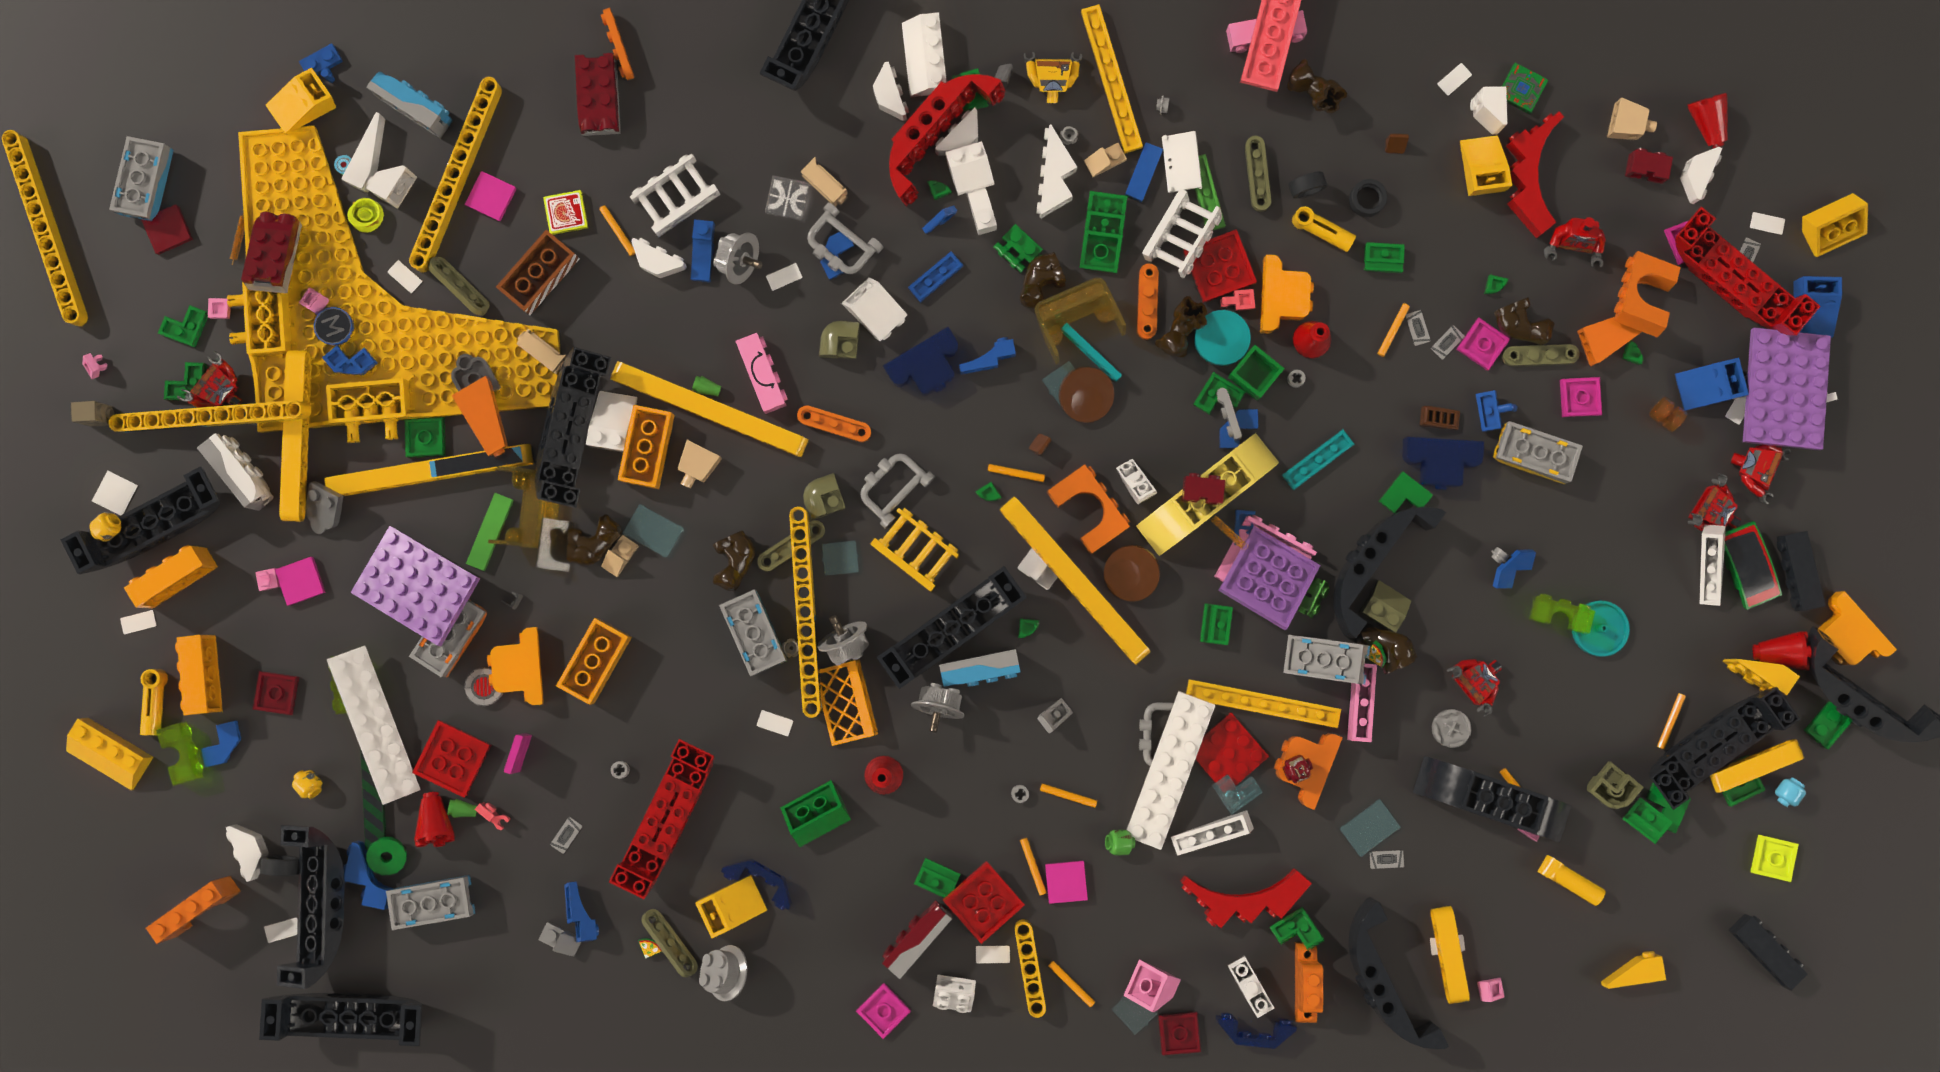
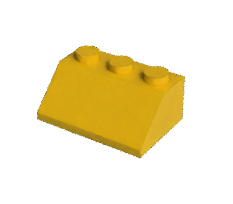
M1852 193L1803 216L1802 232L1814 256L1819 257L1866 235L1868 203Z

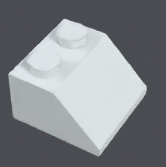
M1483 87L1470 103L1473 117L1492 135H1497L1507 125L1506 87Z
M982 141L945 152L947 164L958 195L994 185L988 157Z
M403 165L378 171L374 176L370 177L366 189L398 209L417 176Z

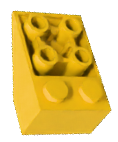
M310 68L288 82L266 104V107L285 135L335 109L336 105L317 74Z
M1498 135L1460 140L1468 196L1505 192L1512 186L1510 168Z
M1724 659L1722 661L1728 665L1727 668L1730 671L1744 676L1743 680L1747 683L1760 687V692L1778 687L1783 695H1788L1800 677L1785 665L1742 659Z
M752 875L703 897L695 903L711 938L721 935L767 911Z

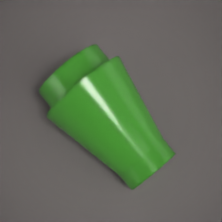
M702 375L701 377L696 376L692 390L698 394L714 395L717 397L721 389L720 385Z
M459 799L450 800L447 815H451L452 818L476 817L477 811L474 809L477 806Z

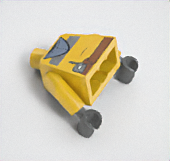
M1032 52V58H1027L1026 53H1024L1027 75L1034 87L1039 88L1041 92H1047V103H1058V92H1066L1067 88L1072 87L1079 76L1082 54H1080L1079 59L1073 57L1074 52H1072L1070 59H1035L1034 52Z

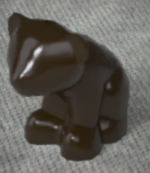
M1307 59L1301 60L1299 65L1289 75L1288 90L1298 93L1307 91L1313 99L1312 105L1316 111L1334 113L1340 109L1339 104L1341 100L1347 97L1346 90L1335 80H1326L1315 76Z
M1055 252L1037 256L1029 263L1020 293V302L1024 307L1042 310L1045 306V300L1041 288L1047 284H1054L1057 288L1066 286V279Z
M1190 296L1184 297L1174 310V319L1170 332L1157 339L1155 345L1170 356L1185 357L1189 345L1187 336L1193 330L1201 329L1207 325L1205 318L1207 309L1202 302H1194Z
M1529 297L1494 312L1499 330L1507 337L1521 341H1530L1539 345L1546 344L1552 338L1555 325L1553 321L1545 319L1531 323L1528 320L1526 309L1531 305Z
M605 514L599 518L594 536L586 537L581 529L569 528L567 561L586 566L598 562L623 533L620 525L611 519L609 515Z
M744 531L734 533L713 544L718 554L727 555L729 565L713 576V584L727 591L737 590L755 557V547Z
M1367 623L1358 635L1357 644L1368 645L1371 648L1376 640L1382 645L1386 656V663L1382 668L1384 674H1389L1397 669L1406 667L1415 662L1414 659L1418 657L1411 640L1403 634L1379 630Z

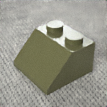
M1378 580L1358 613L1383 629L1396 633L1407 615L1411 600Z

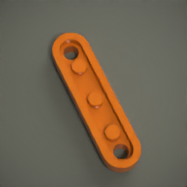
M609 7L603 10L604 14H601L604 26L608 25V39L610 43H614L616 48L613 49L616 61L620 60L621 66L618 67L622 78L626 77L628 81L635 77L614 15Z
M1145 264L1139 271L1137 333L1144 340L1152 339L1157 331L1159 272L1153 264ZM1147 270H1151V271H1152V275H1151V276H1148V275L1146 274V271H1147ZM1149 326L1151 331L1145 332L1144 327Z
M803 406L798 410L797 417L803 425L858 442H866L871 437V429L866 423L811 406ZM806 413L811 414V417L809 419L804 418V415ZM865 430L866 433L864 436H860L858 432Z

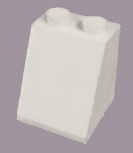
M872 278L865 280L842 302L843 306L879 341L887 339L892 333L891 330L902 325L907 316L906 312L882 285Z

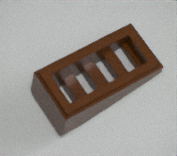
M1423 406L1421 407L1420 426L1458 430L1460 411ZM1429 412H1432V421H1429ZM1436 413H1439V423L1436 422ZM1444 414H1447L1446 424L1443 423ZM1451 415H1454L1453 425H1450Z

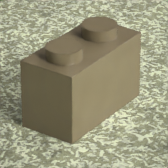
M71 402L72 422L90 427L109 425L110 417L115 415L112 406L100 402Z

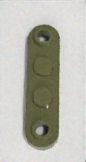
M1251 136L1245 144L1251 205L1254 210L1263 212L1271 204L1265 143L1261 137ZM1251 145H1256L1257 149H1252ZM1262 200L1264 205H1259L1257 201Z
M433 257L428 265L429 271L472 313L476 315H485L490 306L487 299L450 263L442 257Z
M1571 344L1511 346L1503 351L1501 357L1503 363L1507 366L1567 365L1576 362L1579 359L1580 352L1576 346ZM1568 351L1573 353L1572 357L1568 356ZM1511 353L1516 355L1515 359L1511 358Z
M818 520L809 522L811 545L825 534V526ZM818 527L819 533L814 534L813 528ZM802 529L798 530L796 538L803 540L805 538V531ZM791 535L758 557L757 562L760 569L772 571L792 558ZM770 558L771 564L765 565V559Z
M650 909L642 916L643 926L682 977H690L695 974L698 968L696 960L662 914L656 909Z

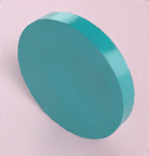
M1217 310L1205 316L1207 325L1196 330L1194 336L1195 346L1200 356L1207 362L1217 366H1227L1239 361L1247 352L1251 340L1250 330L1245 320L1238 314L1228 310Z
M1593 601L1583 605L1576 612L1571 630L1574 641L1581 650L1593 656H1609L1621 650L1626 644L1630 627L1627 616L1620 607L1608 601Z

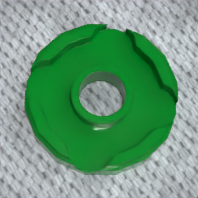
M393 837L379 838L370 844L366 853V861L369 868L380 875L397 873L403 868L407 859L406 848H404L402 842ZM384 852H389L392 855V858L389 860H385L382 858L381 854Z

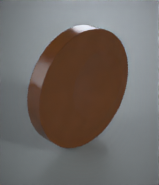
M1079 367L1072 370L1065 376L1059 388V402L1062 409L1069 417L1079 422L1088 423L1101 419L1108 413L1114 401V387L1110 378L1101 370L1093 367Z
M1137 545L1123 546L1114 551L1108 558L1104 568L1105 582L1109 590L1118 598L1126 601H1139L1151 595L1156 589L1160 580V566L1156 557L1149 550Z

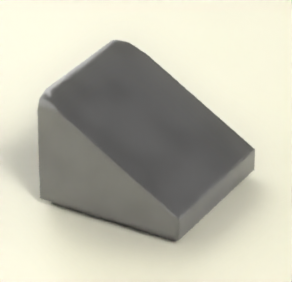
M1012 64L999 66L995 78L1002 81L1004 88L1007 87L1013 72Z

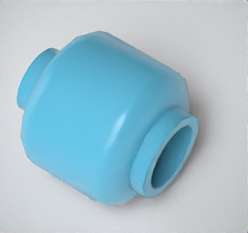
M1792 777L1790 779H1783L1775 790V794L1779 797L1777 801L1786 807L1789 805L1798 806L1806 795L1805 785Z

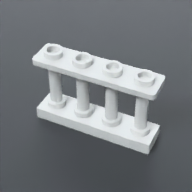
M693 154L684 155L676 165L665 168L663 174L658 177H652L647 185L636 188L630 196L634 204L640 201L654 221V225L651 228L658 237L721 195L714 184L711 186L707 185L695 169L693 164L696 162ZM685 169L688 170L701 189V193L695 197L691 196L677 176ZM669 180H672L686 200L685 204L681 207L675 206L662 187ZM653 191L658 193L670 210L669 215L665 218L658 215L646 198Z
M1180 188L1143 250L1144 259L1152 262L1154 258L1159 257L1179 267L1180 277L1185 278L1186 274L1191 273L1196 257L1199 258L1201 256L1205 242L1211 239L1212 230L1215 225H1219L1222 220L1220 207L1216 206L1214 211L1210 212L1189 202L1187 191ZM1188 209L1207 218L1208 221L1202 229L1180 218L1182 210ZM1173 225H1178L1199 235L1194 245L1170 234ZM1168 241L1189 251L1185 260L1182 261L1162 251L1160 247L1163 242Z

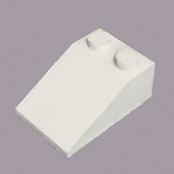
M599 391L588 428L586 445L592 448L624 452L633 405L637 404L638 397Z

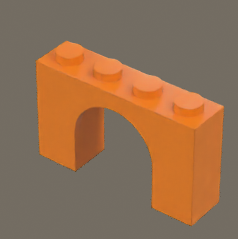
M1637 251L1633 257L1630 256L1625 264L1627 271L1621 280L1623 286L1618 293L1619 302L1614 308L1616 313L1614 321L1658 337L1667 327L1670 312L1646 303L1638 293L1637 284H1648L1669 292L1678 281L1681 267Z
M1083 465L1049 489L1047 494L1057 508L1078 494H1090L1100 501L1103 507L1101 523L1080 538L1089 553L1092 554L1128 529L1130 521L1124 513L1120 514L1117 510L1119 506L1114 498L1107 496L1105 493L1107 489L1104 484L1097 482L1094 470L1090 466L1087 468L1086 465Z
M231 876L213 880L147 926L146 929L156 944L176 938L193 926L190 921L205 911L226 903L241 891Z

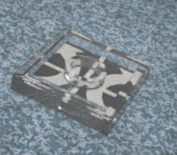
M773 175L765 213L802 221L810 183Z

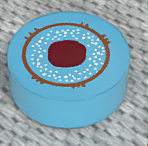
M347 155L339 156L334 163L335 169L344 175L352 158Z

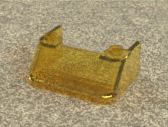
M1093 278L1042 300L1035 306L1038 324L1056 365L1059 364V353L1055 345L1062 341L1063 334L1060 327H1063L1066 323H1072L1095 313L1096 318L1100 322L1108 323L1115 320L1121 335H1126V323L1103 279Z
M497 466L498 471L512 473L513 486L516 489L523 490L519 528L512 527L507 530L505 540H488V543L533 549H551L555 545L560 504L537 498L535 490V474L537 470Z

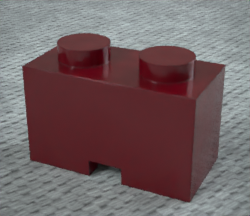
M1638 148L1629 154L1625 176L1635 179H1641V176L1648 177L1647 181L1662 184L1670 177L1673 157L1667 156L1663 152L1651 153L1647 149Z
M1189 473V476H1185L1183 480L1181 501L1197 503L1200 499H1204L1205 504L1222 505L1225 480H1220L1221 476L1216 475L1202 478L1201 474Z

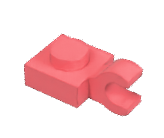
M1253 289L1237 290L1233 292V297H1222L1220 299V307L1234 305L1235 311L1255 309Z
M489 802L479 803L474 809L486 820L492 822L499 830L504 829L500 824L501 819H504L506 822L511 820L507 815H499L496 812V807Z

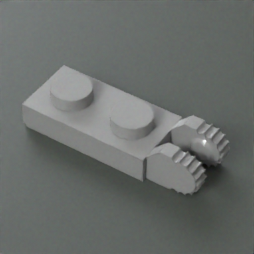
M1220 388L1217 390L1216 397L1218 403L1224 407L1221 408L1223 419H1227L1229 426L1226 427L1228 435L1233 437L1234 441L1240 440L1242 434L1229 393H1227V389Z

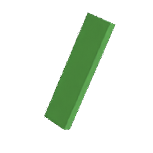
M1206 154L1199 155L1202 189L1196 188L1195 192L1199 206L1213 212L1216 206L1220 207ZM1223 215L1219 225H1215L1213 230L1226 226ZM1202 216L1205 225L1208 219Z
M494 493L466 564L483 571L486 570L514 502L513 499Z

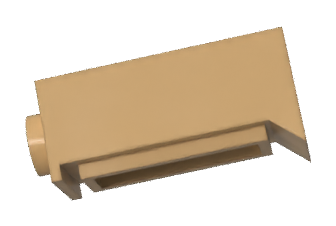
M816 157L801 171L802 177L835 207L838 204L841 205L847 199V189L820 164L817 165Z
M531 330L523 331L519 335L516 344L557 375L567 355L560 354Z

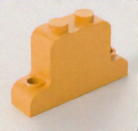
M1266 255L1263 258L1261 334H1270L1275 329H1279L1280 320H1303L1313 310V301L1310 300V293H1313L1314 282H1311L1310 275L1307 272L1282 270V261L1276 255Z
M1845 591L1835 592L1829 597L1828 606L1832 610L1833 615L1818 629L1827 634L1839 649L1831 657L1836 664L1856 665L1869 653L1873 657L1878 658L1890 656L1897 650Z
M538 627L526 628L522 633H519L520 644L496 646L491 650V655H487L488 667L491 666L492 674H489V685L493 686L494 690L500 693L524 691L525 702L531 705L544 704Z

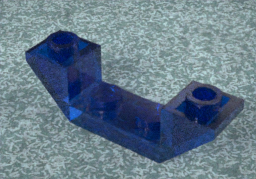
M752 858L726 865L722 868L723 876L730 881H734V879L738 881L746 868L749 869L748 873L755 877L762 876L766 879L765 882L773 887L779 886L772 898V901L775 902L774 905L781 910L785 908L789 910L792 901L784 876Z
M1221 1013V1016L1216 1015L1217 1022L1236 1045L1275 1049L1297 1030V1027L1294 1023H1291V1020L1280 1019V1022L1274 1021L1273 1037L1268 1033H1259V1035H1251L1249 1031H1239L1237 1033L1238 1020L1236 1017H1233V1014Z

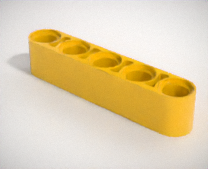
M1792 739L1726 765L1710 775L1709 778L1716 793H1719L1804 759V755L1797 739Z
M1451 906L1431 909V920L1446 999L1449 1004L1469 1001L1468 985L1453 909Z
M1021 919L1015 924V935L1028 1011L1031 1016L1039 1018L1045 1014L1046 1006L1033 930L1028 920ZM1027 925L1029 927L1028 932L1025 934L1019 933V926ZM1025 944L1031 945V952H1022V946ZM1027 964H1034L1036 968L1033 972L1028 973L1025 971V966ZM1036 983L1039 988L1036 992H1031L1028 990V986ZM1040 1003L1042 1008L1040 1011H1033L1031 1009L1032 1005Z

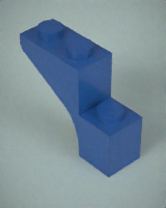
M363 841L352 842L347 849V856H349L347 864L343 867L344 881L366 886L361 893L363 906L382 910L388 909L386 891L395 888L385 886L377 880L374 871L369 868L366 861L368 850H365V843Z

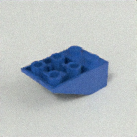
M1803 276L1793 281L1795 298L1807 294L1821 306L1801 329L1800 333L1828 335L1833 338L1842 299V277Z
M1739 358L1675 374L1684 411L1749 395Z

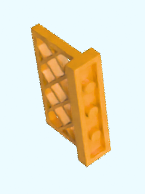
M860 659L820 669V673L826 672L832 676L828 685L821 682L820 679L822 708L832 746L877 735L878 730ZM847 667L849 675L846 680L837 676L840 668ZM835 678L844 683L839 692L830 687ZM846 685L853 689V695L850 699L841 694ZM828 690L837 695L832 704L825 699V694ZM839 697L848 701L844 711L834 706ZM851 704L858 709L855 718L846 713ZM832 709L842 713L837 723L830 719L829 714ZM844 715L853 720L849 729L840 725ZM855 723L862 726L864 734L856 735L851 732ZM837 727L846 732L844 738L836 741L834 734Z

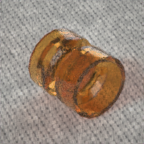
M1667 397L1659 400L1649 413L1652 419L1656 422H1662V426L1670 432L1675 431L1688 415L1681 407H1674V402Z

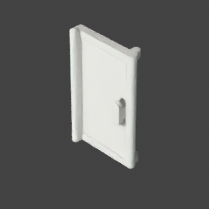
M1196 131L1169 136L1164 135L1162 143L1168 193L1178 192L1180 188L1183 190L1202 189Z

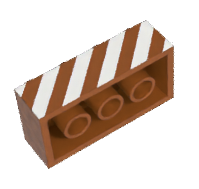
M545 230L496 288L530 316L580 258L548 230Z

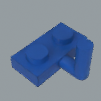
M332 43L299 61L304 71L312 68L317 76L321 74L329 83L335 81L330 69L343 62Z
M1496 390L1476 394L1482 432L1503 428L1500 413L1507 411L1515 412L1518 409L1517 405L1512 403L1499 405Z

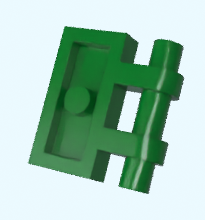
M1016 224L1002 237L1007 244L1002 246L997 242L993 247L998 251L1000 257L1008 260L1011 263L1010 266L1013 269L1016 268L1020 273L1026 268L1021 263L1023 260L1030 263L1043 251ZM1011 248L1019 254L1017 258L1009 252Z

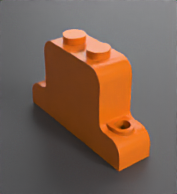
M1331 733L1323 734L1318 744L1298 736H1292L1288 741H1284L1281 748L1283 754L1281 759H1277L1274 769H1276V775L1279 779L1301 788L1298 799L1302 805L1315 810L1343 737ZM1296 755H1302L1305 759L1309 758L1313 769L1310 770L1311 777L1299 783L1288 781L1282 768L1285 766V760Z
M1295 942V1021L1297 1023H1316L1317 1013L1323 1012V966L1317 960V946L1309 950L1310 957L1305 958L1304 953L1308 950L1302 942ZM1304 1013H1311L1309 1017L1304 1016Z

